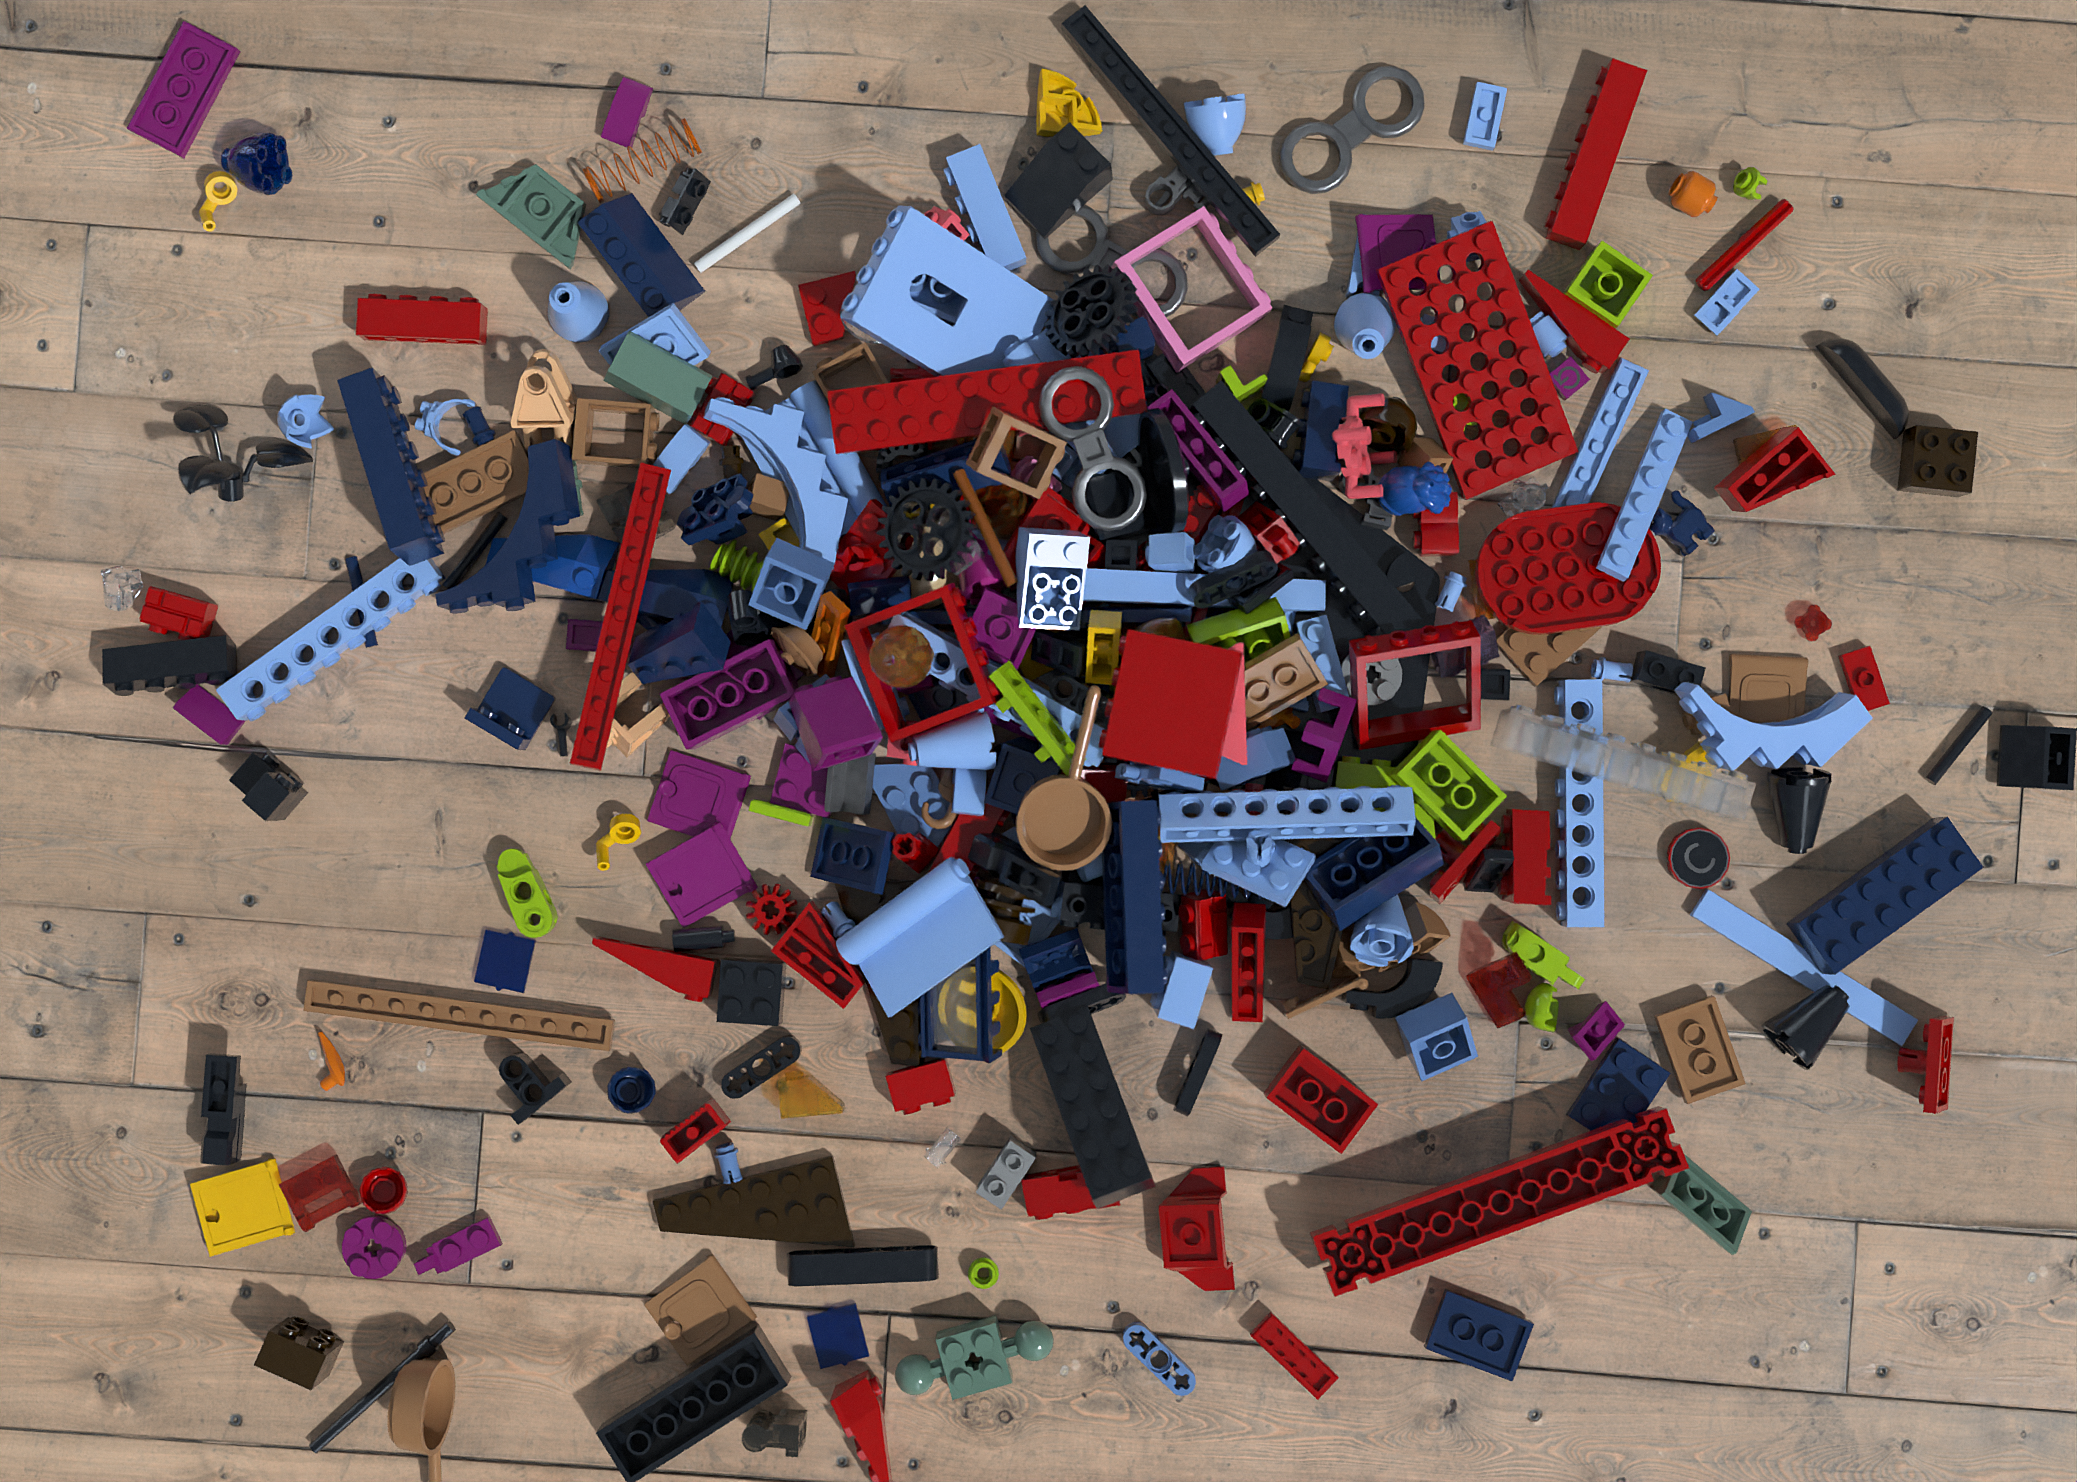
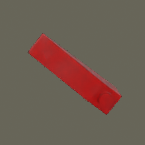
M1528 269L1521 276L1519 282L1545 316L1550 315L1568 338L1565 342L1576 357L1583 361L1582 365L1595 374L1598 372L1603 374L1609 370L1630 338Z
M1234 903L1232 921V1021L1263 1023L1266 904Z
M601 936L593 938L592 944L668 988L685 994L684 999L702 1002L703 998L712 996L719 959L674 952L673 950Z

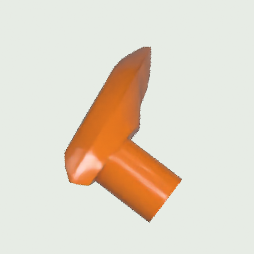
M1287 707L1263 721L1257 728L1262 729L1271 726L1274 729L1286 723L1295 729L1300 725L1301 720L1292 713V708Z
M321 1031L318 1035L325 1055V1063L329 1068L330 1074L320 1081V1085L325 1091H329L336 1084L344 1086L345 1070L337 1050Z

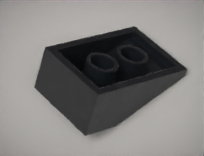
M1069 122L1043 146L1006 192L1004 198L1046 239L1113 180L1111 163Z

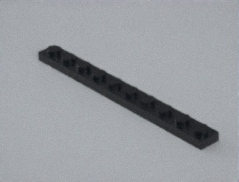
M1086 5L1061 23V29L1255 257L1279 239L1280 233Z

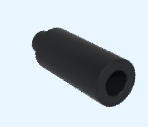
M723 926L676 929L672 932L674 952L724 948L725 943L736 941L735 930H724Z

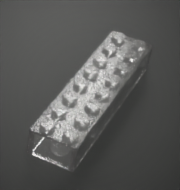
M1511 706L1510 709L1501 710L1490 746L1726 819L1745 820L1756 785L1746 781L1748 777L1746 774L1729 770V772L1723 770L1717 772L1716 765L1703 761L1687 763V757L1670 751L1658 754L1655 753L1657 748L1655 746L1641 742L1629 745L1625 743L1626 738L1613 733L1597 735L1594 734L1595 728L1584 724L1564 725L1565 719L1555 715L1547 714L1546 716L1541 715V717L1534 715V709L1526 706Z

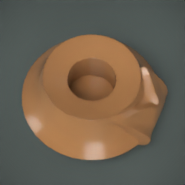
M793 624L781 628L772 627V637L783 651L780 655L787 664L796 667L806 677L817 676V668L823 659V652L814 639L804 629Z

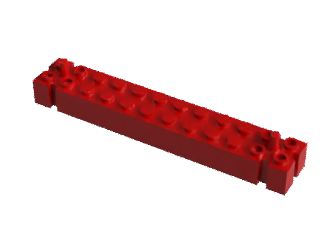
M1654 1107L1635 1114L1636 1123L1632 1124L1629 1120L1621 1119L1344 1220L1347 1228L1337 1231L1332 1224L1310 1232L1319 1259L1321 1261L1327 1259L1330 1265L1322 1269L1331 1293L1334 1297L1358 1289L1356 1281L1362 1278H1366L1369 1284L1648 1184L1654 1181L1651 1175L1654 1172L1667 1177L1689 1169L1681 1145L1670 1141L1669 1135L1675 1133V1129L1667 1108Z

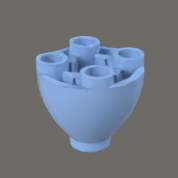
M1245 94L1227 96V102L1225 97L1221 96L1203 99L1204 105H1202V100L1185 102L1184 109L1190 129L1213 156L1233 153V145L1237 141L1245 122Z
M1217 515L1210 520L1208 531L1203 536L1201 542L1195 546V559L1198 566L1210 574L1223 567L1235 564L1240 559L1258 552L1251 531L1242 521L1235 516L1221 517Z

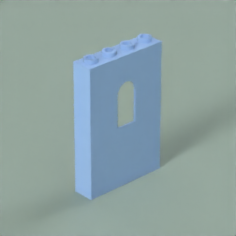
M898 205L889 214L886 220L887 227L883 235L873 244L871 250L873 254L868 264L864 265L857 275L858 283L853 292L845 298L842 304L843 311L840 315L841 319L937 377L1005 368L1006 366L1002 361L1006 356L1003 352L1016 341L1020 345L1024 342L1028 343L1041 332L1044 323L1048 319L1045 312L1053 309L1049 304V301L1053 299L913 207ZM927 274L967 299L953 327L912 300L910 285L915 277Z

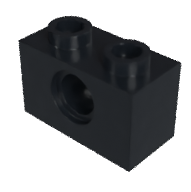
M1645 650L1637 652L1630 682L1678 696L1674 690L1682 682L1696 684L1701 687L1706 668Z

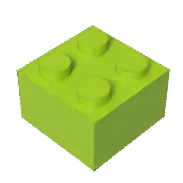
M1601 241L1589 254L1564 291V294L1616 329L1653 275L1604 241Z

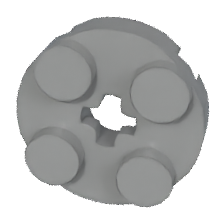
M1347 655L1341 664V669L1348 694L1351 698L1350 657ZM1398 658L1366 663V671L1369 670V666L1375 667V672L1379 673V678L1374 679L1372 684L1368 683L1367 678V704L1369 706L1378 705L1391 699L1398 691L1402 682V668Z

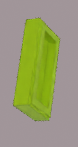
M758 799L751 800L748 810L808 827L812 825L814 817L811 813Z

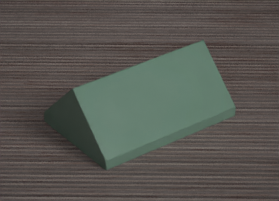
M628 331L603 381L646 404H651L655 409L686 424L692 417L712 375L639 335Z
M1685 1155L1689 1169L1667 1177L1660 1175L1650 1188L1717 1245L1731 1255L1736 1254L1752 1211Z

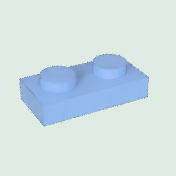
M1482 82L1476 83L1463 145L1493 151L1507 88Z

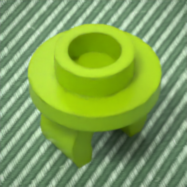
M1748 167L1736 175L1733 191L1739 197H1745L1748 200H1759L1761 195L1755 189L1758 185H1766L1768 181L1760 175L1759 170L1754 167Z

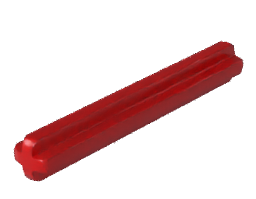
M1786 199L1779 201L1696 278L1695 282L1700 289L1707 291L1793 212V206Z

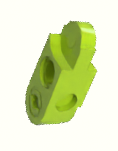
M516 848L505 850L498 859L497 869L499 874L497 875L516 926L527 937L538 938L545 936L556 926L558 919L557 910L538 870H535L528 853H524ZM523 882L528 883L532 889L528 899L521 897L519 894V886ZM534 913L540 916L538 925H534L531 918Z
M1510 922L1503 933L1501 942L1503 948L1517 958L1515 961L1552 985L1559 978L1579 990L1585 979L1566 966L1570 957L1518 923Z

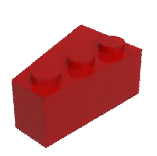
M1783 427L1718 483L1714 489L1732 511L1748 512L1777 500L1783 495L1797 489H1803L1809 486V484L1836 474L1799 427Z
M1506 809V815H1502L1501 833H1505V846H1501L1500 850H1513L1514 861L1498 884V894L1502 895V901L1514 904L1552 905L1551 896H1545L1546 878L1551 877V867H1546L1547 850H1550V812Z
M811 901L773 947L771 952L844 1009L864 985L865 980L857 967L848 963L841 956L836 946L837 938L834 937L833 930L822 916L814 901Z
M1079 1165L1025 1174L1021 1180L1028 1217L1035 1216V1220L1051 1218L1056 1213L1075 1214L1088 1209H1096ZM1120 1201L1114 1202L1101 1208L1119 1206Z

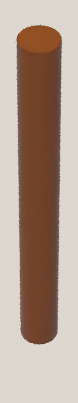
M965 470L956 471L953 473L958 487L963 492L964 499L971 502L969 509L976 514L973 518L1006 587H1010L1016 584L1018 580Z

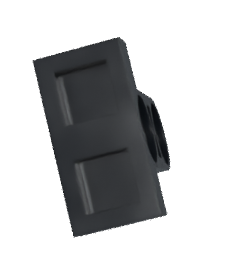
M1042 628L1037 629L1033 636L1031 660L1074 677L1084 676L1087 663L1088 628L1065 630L1057 633Z
M517 1052L504 1058L499 1066L501 1078L523 1104V1106L510 1115L517 1125L528 1119L572 1083L565 1073L550 1082L534 1061L522 1052ZM512 1060L521 1063L523 1069L521 1075H515L511 1072L510 1062ZM531 1084H536L541 1088L542 1096L540 1099H535L530 1095L529 1087Z

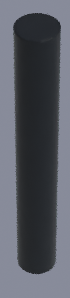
M500 512L496 513L442 584L444 587L450 589L459 584L508 520L507 517Z
M1984 706L1980 708L1925 777L1929 783L1936 785L1993 714L1990 709Z

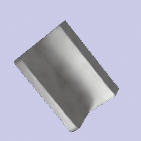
M876 753L828 767L825 812L844 811L862 815L870 814Z

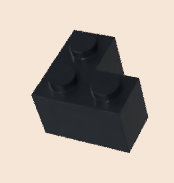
M253 752L232 775L229 781L246 795L242 802L264 821L285 820L309 792L302 787L304 782L292 772L287 774L279 767L281 762L269 752H265V754L263 752Z

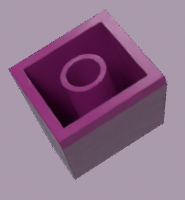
M836 676L826 680L824 685L813 687L812 684L801 686L795 690L789 701L813 772L871 755L883 738L853 677L843 679L842 676Z

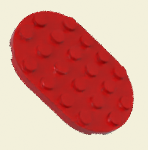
M1595 502L1522 512L1504 520L1484 540L1476 561L1475 575L1477 588L1482 601L1491 614L1507 627L1522 633L1541 635L1614 625L1634 616L1642 610L1657 589L1661 574V556L1656 539L1650 529H1648L1628 579L1623 582L1596 569L1621 509L1620 506Z

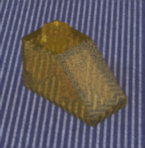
M804 1071L786 1072L785 1078H781L778 1081L781 1119L841 1114L845 1111V1103L812 1075L804 1076Z

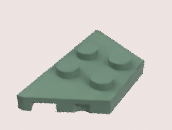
M537 164L522 170L519 175H511L501 180L502 183L487 190L483 188L476 193L482 201L571 270L574 265L581 227L577 222L584 218L586 204Z

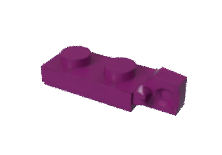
M489 1216L434 1242L432 1246L426 1249L428 1256L414 1263V1267L418 1275L435 1268L437 1274L443 1271L447 1272L501 1246L503 1243Z

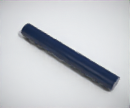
M357 556L345 559L352 591L364 584ZM358 610L361 625L364 621V614L361 610ZM371 630L364 635L366 648L378 645L375 630Z

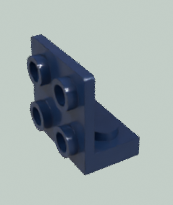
M502 668L478 709L470 708L464 719L516 750H526L556 698L511 670Z

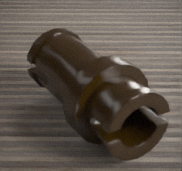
M740 445L720 447L722 459H719V466H723L724 479L737 474L742 475L741 464H744V458L740 457Z

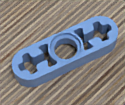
M1132 1322L1125 1327L1123 1341L1126 1348L1174 1394L1185 1396L1194 1390L1196 1379L1193 1370L1154 1332L1141 1322ZM1132 1331L1135 1333L1144 1332L1142 1338L1147 1345H1150L1152 1340L1155 1342V1344H1152L1147 1349L1145 1355L1141 1354L1145 1349L1140 1342L1131 1343L1132 1337L1130 1333ZM1158 1350L1164 1351L1168 1355L1167 1363L1161 1367L1154 1366L1150 1361L1151 1355ZM1174 1362L1177 1363V1365L1174 1366V1370L1180 1376H1183L1185 1374L1188 1375V1385H1175L1176 1378L1169 1371L1172 1368Z

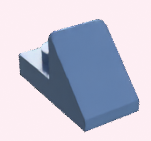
M1709 393L1703 399L1710 414L1694 421L1695 428L1689 430L1687 436L1690 442L1693 443L1755 413V411L1749 405L1716 393Z

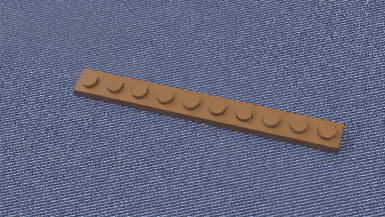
M312 979L307 980L303 1011L603 1051L611 1050L615 1019Z

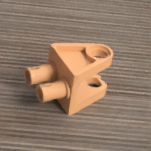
M546 349L535 351L528 361L527 368L520 377L511 418V428H522L525 449H528V446H531V444L535 445L543 442L541 428L553 427L554 439L569 445L570 448L573 447L571 424L576 415L577 396L559 358L552 351ZM540 358L547 359L552 366V371L550 372L546 367L535 366V362Z
M634 672L622 680L616 709L642 685ZM664 703L660 704L630 729L626 725L621 726L613 719L607 748L610 745L616 746L626 758L629 757L670 717Z

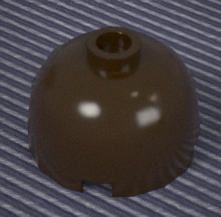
M1384 397V406L1361 409L1359 418L1363 426H1369L1371 430V444L1367 445L1369 448L1377 452L1396 451L1397 455H1400L1402 450H1406V453L1410 450L1418 427L1417 419L1414 412L1402 399L1398 397Z

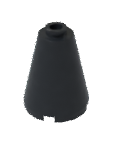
M1803 767L1772 769L1771 773H1767V781L1781 846L1788 848L1789 853H1807V849L1812 848L1815 843L1832 781V773L1813 768L1812 774L1811 772L1803 771Z
M1825 985L1767 1020L1762 1025L1765 1028L1763 1031L1782 1053H1788L1793 1057L1796 1056L1793 1062L1804 1070H1809L1817 1061L1850 1008L1847 1002L1849 996L1837 985L1833 988Z

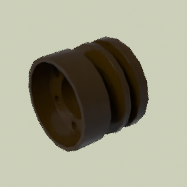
M999 878L976 879L975 887L988 891L987 896H980L1004 935L999 941L1028 945L1032 924L1019 918L1021 913H1035V907L1023 904L1024 899H1032L998 881Z

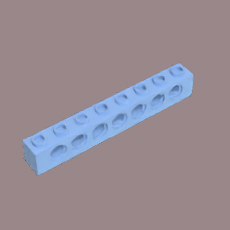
M432 558L411 566L402 559H397L216 689L217 693L237 720H249L252 722L266 713L265 707L272 702L277 704L291 695L289 690L298 684L302 686L316 677L314 672L325 666V668H328L341 659L339 654L348 648L353 650L366 641L364 635L369 631L375 630V632L384 629L391 623L390 618L398 612L404 614L416 605L415 600L423 594L429 596L441 587L440 582L446 579V577ZM411 574L414 577V585L411 589L405 590L402 585L403 579ZM386 592L389 596V603L386 607L380 608L378 597ZM358 610H361L364 614V621L361 625L355 626L353 615ZM336 628L339 632V638L337 642L331 644L328 641V633L331 629ZM311 646L314 656L309 662H306L303 658V651L306 647ZM286 664L289 673L284 680H281L278 676V669L281 665ZM257 682L263 685V693L259 698H256L253 693V687Z
M903 612L893 617L879 644L886 649V655L898 661H901L902 658L913 664L912 669L924 676H928L930 673L940 679L939 684L951 691L958 689L967 694L966 699L970 702L981 698L976 683H970L964 677V670L969 666L958 640L908 612ZM912 637L921 640L923 644L921 653L914 652L911 649L910 640ZM939 652L948 655L950 659L948 668H943L938 664L937 655ZM989 658L987 667L991 675L1002 665ZM1023 677L1048 711L1058 717L1059 725L1073 743L1076 744L1072 738V730L1079 729L1082 716L1052 699L1050 691ZM995 703L988 706L994 709L993 714L998 718L1008 722L1012 719L1021 724L1020 729L1036 737L1013 707L1002 713ZM1093 723L1086 753L1087 760L1084 762V766L1087 767L1092 765L1098 767L1104 758V755H1102L1103 749L1099 748V739L1104 728Z
M1602 679L1560 680L1559 686H1556L1554 689L1555 705H1559V717H1556L1554 721L1555 735L1559 736V748L1555 749L1554 754L1555 765L1559 766V779L1555 780V795L1560 797V809H1557L1555 812L1556 828H1560V840H1557L1555 844L1556 858L1560 859V871L1556 872L1555 877L1556 888L1560 889V902L1556 903V918L1561 920V926L1604 927ZM1576 702L1580 703L1584 708V714L1579 720L1571 714V707ZM1576 733L1581 734L1584 738V745L1580 750H1576L1571 744V739ZM1576 764H1580L1585 772L1584 777L1580 781H1576L1571 773L1572 768ZM1578 794L1585 801L1584 808L1579 812L1575 811L1572 807V800ZM1580 825L1585 831V837L1581 842L1577 843L1572 837V831L1576 826ZM1578 856H1581L1585 861V868L1580 873H1576L1572 867L1573 860ZM1578 887H1582L1586 894L1584 901L1580 904H1576L1573 900V892Z
M1391 785L1387 788L1360 786L1355 789L1328 787L1323 790L1296 788L1292 791L1265 789L1260 792L1233 790L1229 793L1201 791L1197 794L1170 792L1166 795H1159V809L1161 812L1160 840L1162 843L1246 840L1249 837V833L1254 830L1268 832L1272 840L1413 835L1416 821L1412 787H1402L1400 785ZM1376 807H1382V808L1386 809L1387 811H1385V812H1379V811L1375 810L1374 808H1376ZM1351 808L1355 812L1348 813L1343 811L1342 809ZM1320 809L1323 811V813L1316 814L1313 813L1311 810ZM1288 810L1292 813L1285 815L1280 813L1279 811ZM1257 811L1260 815L1253 816L1248 814V812ZM1226 812L1229 815L1222 817L1218 816L1216 813ZM1195 813L1198 816L1190 818L1185 816V814Z

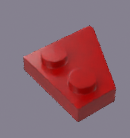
M855 271L798 285L814 346L844 339L847 324L845 320L840 318V315L843 311L842 304L845 298L853 292L854 284L857 280Z

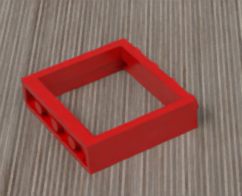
M955 583L945 585L844 625L891 743L984 708L1000 700L998 696L1000 694L999 689L989 677L990 673L987 667L989 658L984 647H979L975 637L978 634L976 624L971 617L968 618L964 609L966 605L965 596L961 595L959 587L956 588ZM942 597L981 698L906 726L868 626Z
M1472 620L1455 621L1451 624L1439 626L1428 625L1421 629L1394 631L1390 634L1349 640L1351 698L1357 700L1352 713V729L1360 750L1422 740L1432 730H1442L1446 735L1481 730V638ZM1466 647V704L1368 720L1366 663Z

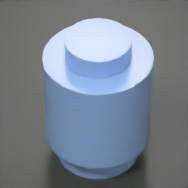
M1541 311L1530 319L1543 357L1550 355L1554 358L1567 347L1564 341L1568 337L1550 315L1545 316Z

